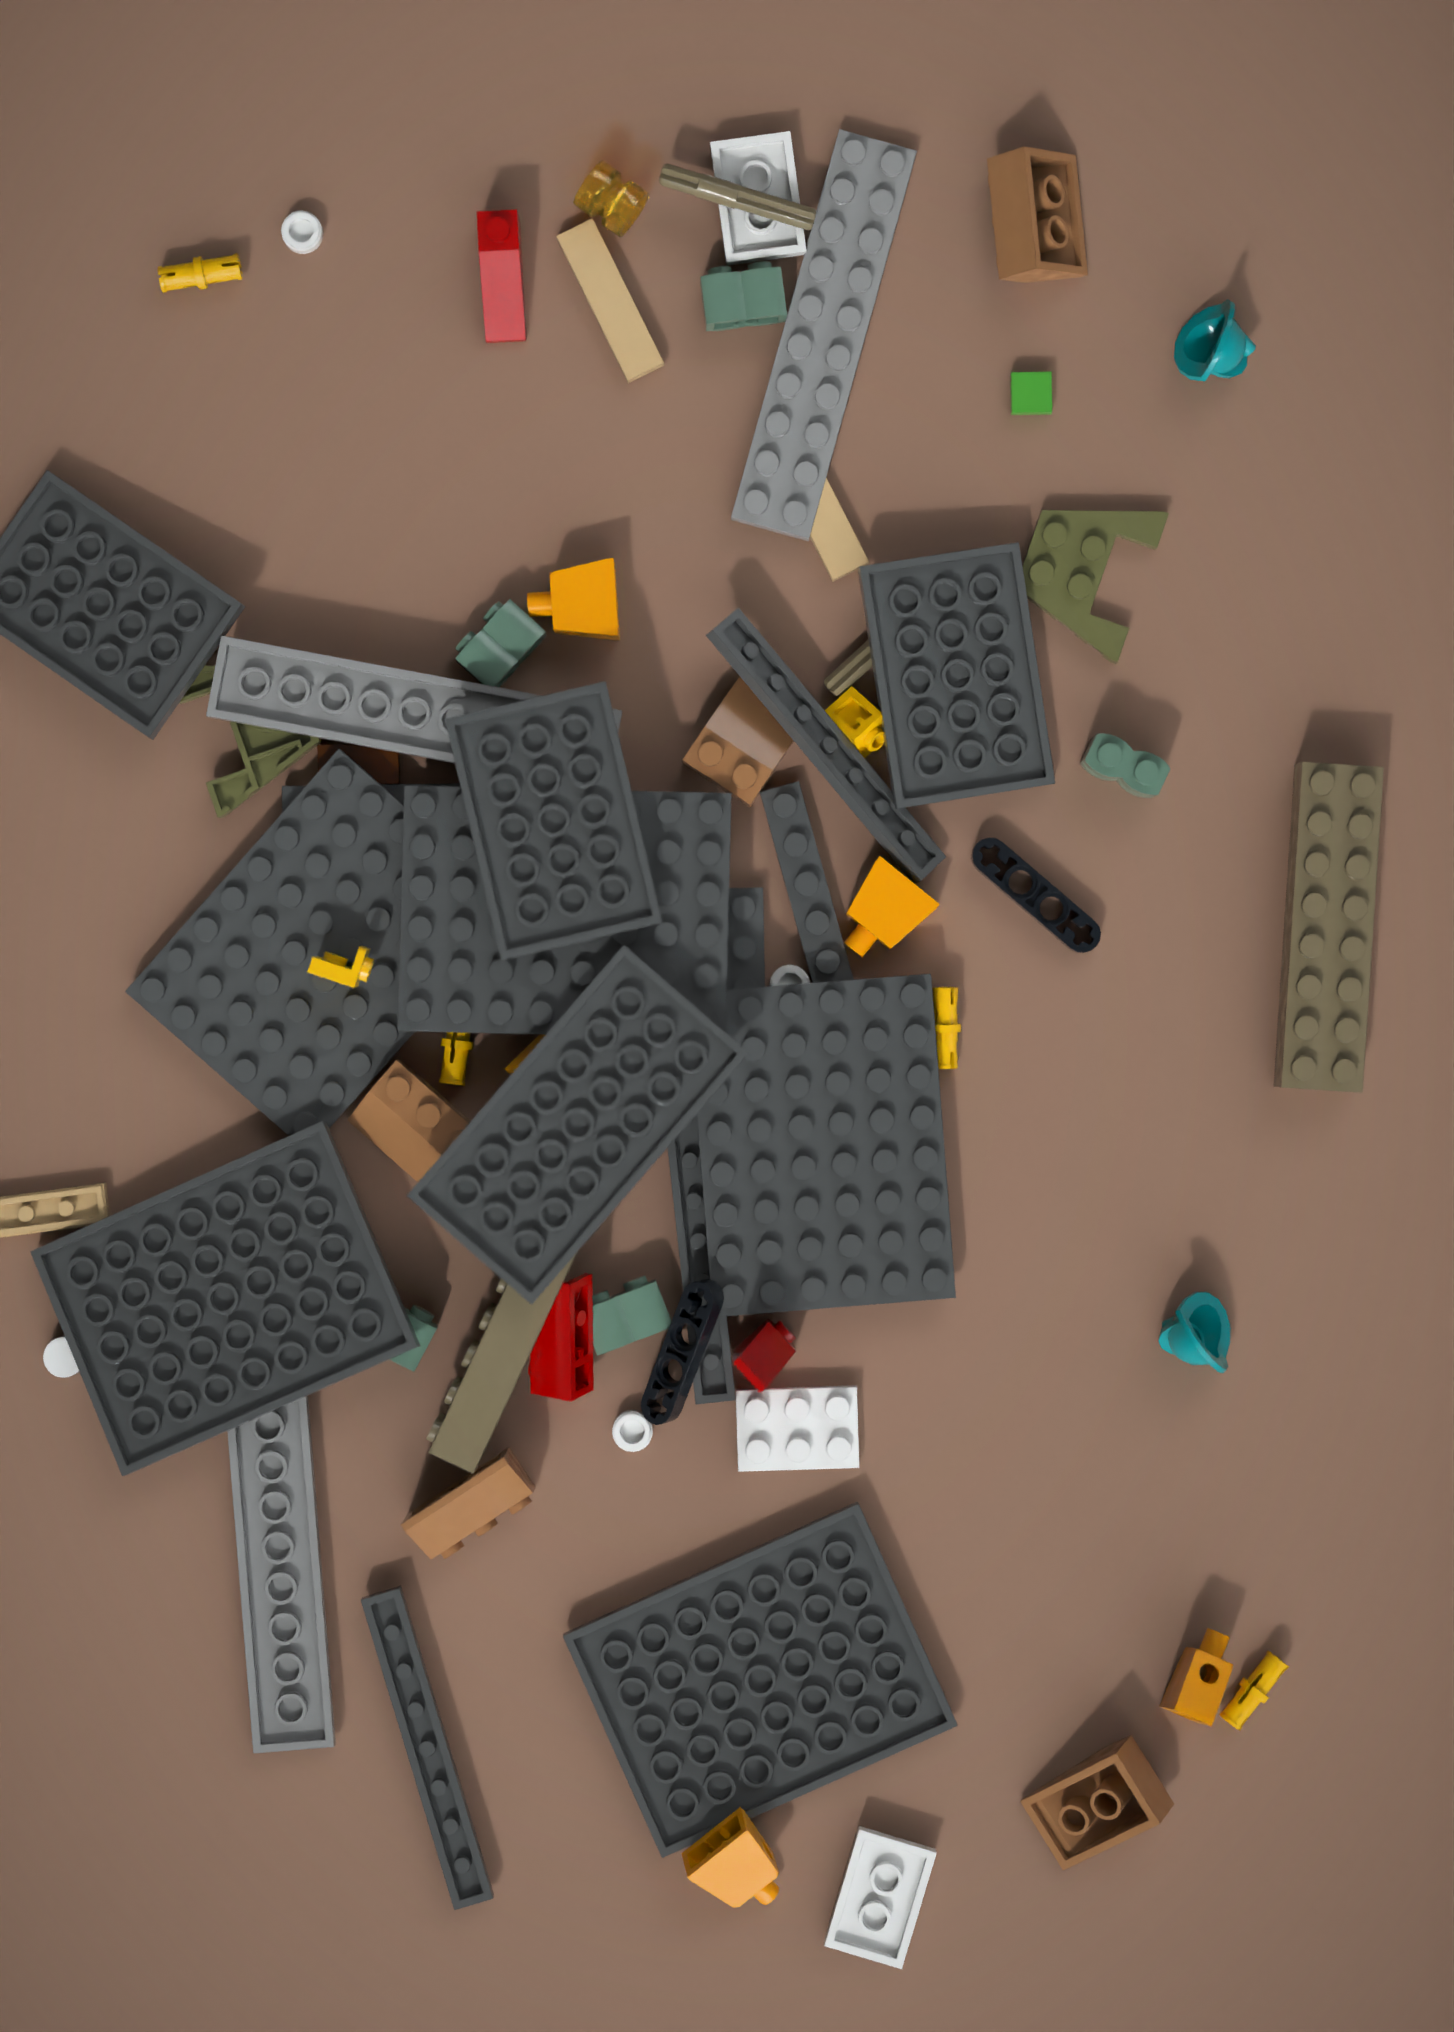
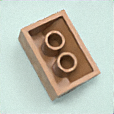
M1023 146L987 158L988 185L991 196L992 224L994 227L999 280L1029 283L1087 276L1076 155Z
M401 1059L396 1060L347 1119L417 1182L420 1181L471 1122Z
M508 1447L476 1468L474 1473H468L409 1512L401 1523V1527L431 1560L439 1554L446 1559L464 1547L461 1540L471 1533L475 1532L479 1537L498 1524L495 1518L506 1510H509L513 1515L530 1504L532 1500L529 1495L534 1492L535 1486Z

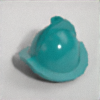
M1226 299L1222 304L1207 307L1194 315L1181 329L1174 349V361L1181 374L1190 380L1206 381L1209 375L1230 379L1243 373L1247 366V356L1255 350L1256 345L1242 331L1234 319L1235 303Z
M1194 1292L1183 1299L1176 1309L1174 1316L1162 1322L1158 1342L1163 1350L1190 1365H1210L1217 1372L1224 1373L1228 1368L1226 1355L1230 1345V1323L1227 1312L1220 1300L1210 1293Z

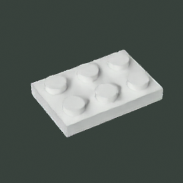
M790 131L710 142L714 177L800 204ZM718 204L726 266L802 256L804 253H807L804 229Z
M856 1385L766 1388L762 1393L756 1388L736 1389L738 1472L859 1468Z
M858 1826L824 1939V1946L902 1969L937 1854L936 1849Z

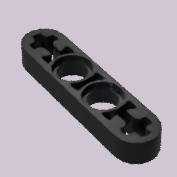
M986 838L974 846L971 860L976 870L1067 948L1077 953H1085L1093 950L1098 945L1101 937L1098 924L1002 841L996 838ZM993 846L997 847L999 852L996 857L1004 865L1007 864L1009 858L1016 863L1006 870L1001 881L994 876L1001 871L995 864L990 863L985 867L980 862L983 858L982 853L979 852L982 847L990 849ZM1016 871H1024L1031 877V888L1024 894H1017L1010 888L1009 878ZM1047 897H1055L1062 904V913L1056 920H1047L1040 913V904ZM1070 910L1077 915V917L1070 920L1079 928L1085 925L1091 928L1088 936L1092 940L1089 944L1081 942L1076 945L1072 941L1075 938V933L1067 926L1063 929V933L1056 929L1058 925L1067 919Z
M705 1279L692 1282L686 1286L682 1293L641 1401L642 1413L645 1419L652 1424L660 1425L671 1422L678 1418L683 1409L723 1306V1291L713 1280ZM705 1291L703 1298L708 1301L707 1305L701 1306L702 1298L698 1296V1292ZM686 1323L690 1324L696 1332V1340L693 1345L687 1344L682 1337V1328ZM671 1359L677 1360L682 1367V1377L679 1381L674 1380L669 1374L668 1365ZM664 1397L662 1406L666 1408V1412L661 1413V1405L657 1402V1399Z

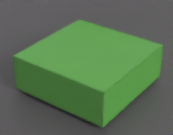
M1011 372V415L1052 414V372Z

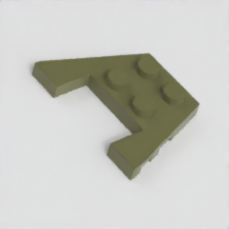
M1042 510L1022 565L1027 599L1053 619H1057L1083 642L1095 648L1109 662L1116 664L1129 628L1090 614L1116 537L1156 550L1169 513L1164 511Z
M204 666L179 704L210 694L215 666ZM229 721L245 769L206 782L217 817L227 816L322 743L321 739Z

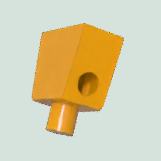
M614 558L550 572V591L527 593L528 616H552L555 634L620 640Z
M879 856L846 912V915L858 925L843 943L862 958L876 940L888 949H891L936 910L940 904Z
M1207 1628L1199 1649L1186 1647L1159 1707L1195 1723L1212 1726L1233 1669V1664L1222 1659L1230 1637ZM1202 1665L1206 1667V1675L1203 1679L1199 1675Z
M741 1807L681 1853L687 1877L733 1908L740 1907L753 1896L761 1904L766 1905L771 1903L778 1895L779 1886L773 1881L779 1874L774 1854Z

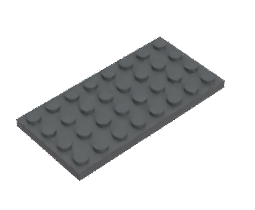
M623 945L407 1194V1197L530 1304H533L749 1053Z

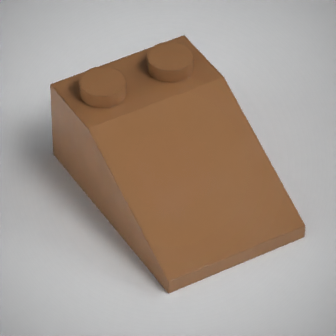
M739 676L682 761L684 765L725 792L731 793L734 798L751 808L794 740Z
M1132 1735L1097 1751L1028 1794L1020 1801L1063 1871L1159 1825L1174 1806V1802Z

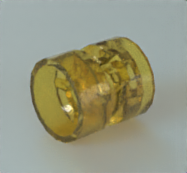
M602 160L583 181L573 204L591 218L600 215L602 217V225L618 237H622L641 214L650 194L632 180L623 183L621 181V173Z

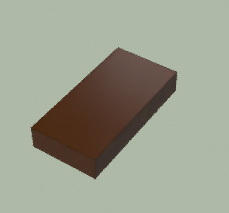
M354 744L317 745L318 772L334 753L341 749L381 785L400 784V753Z

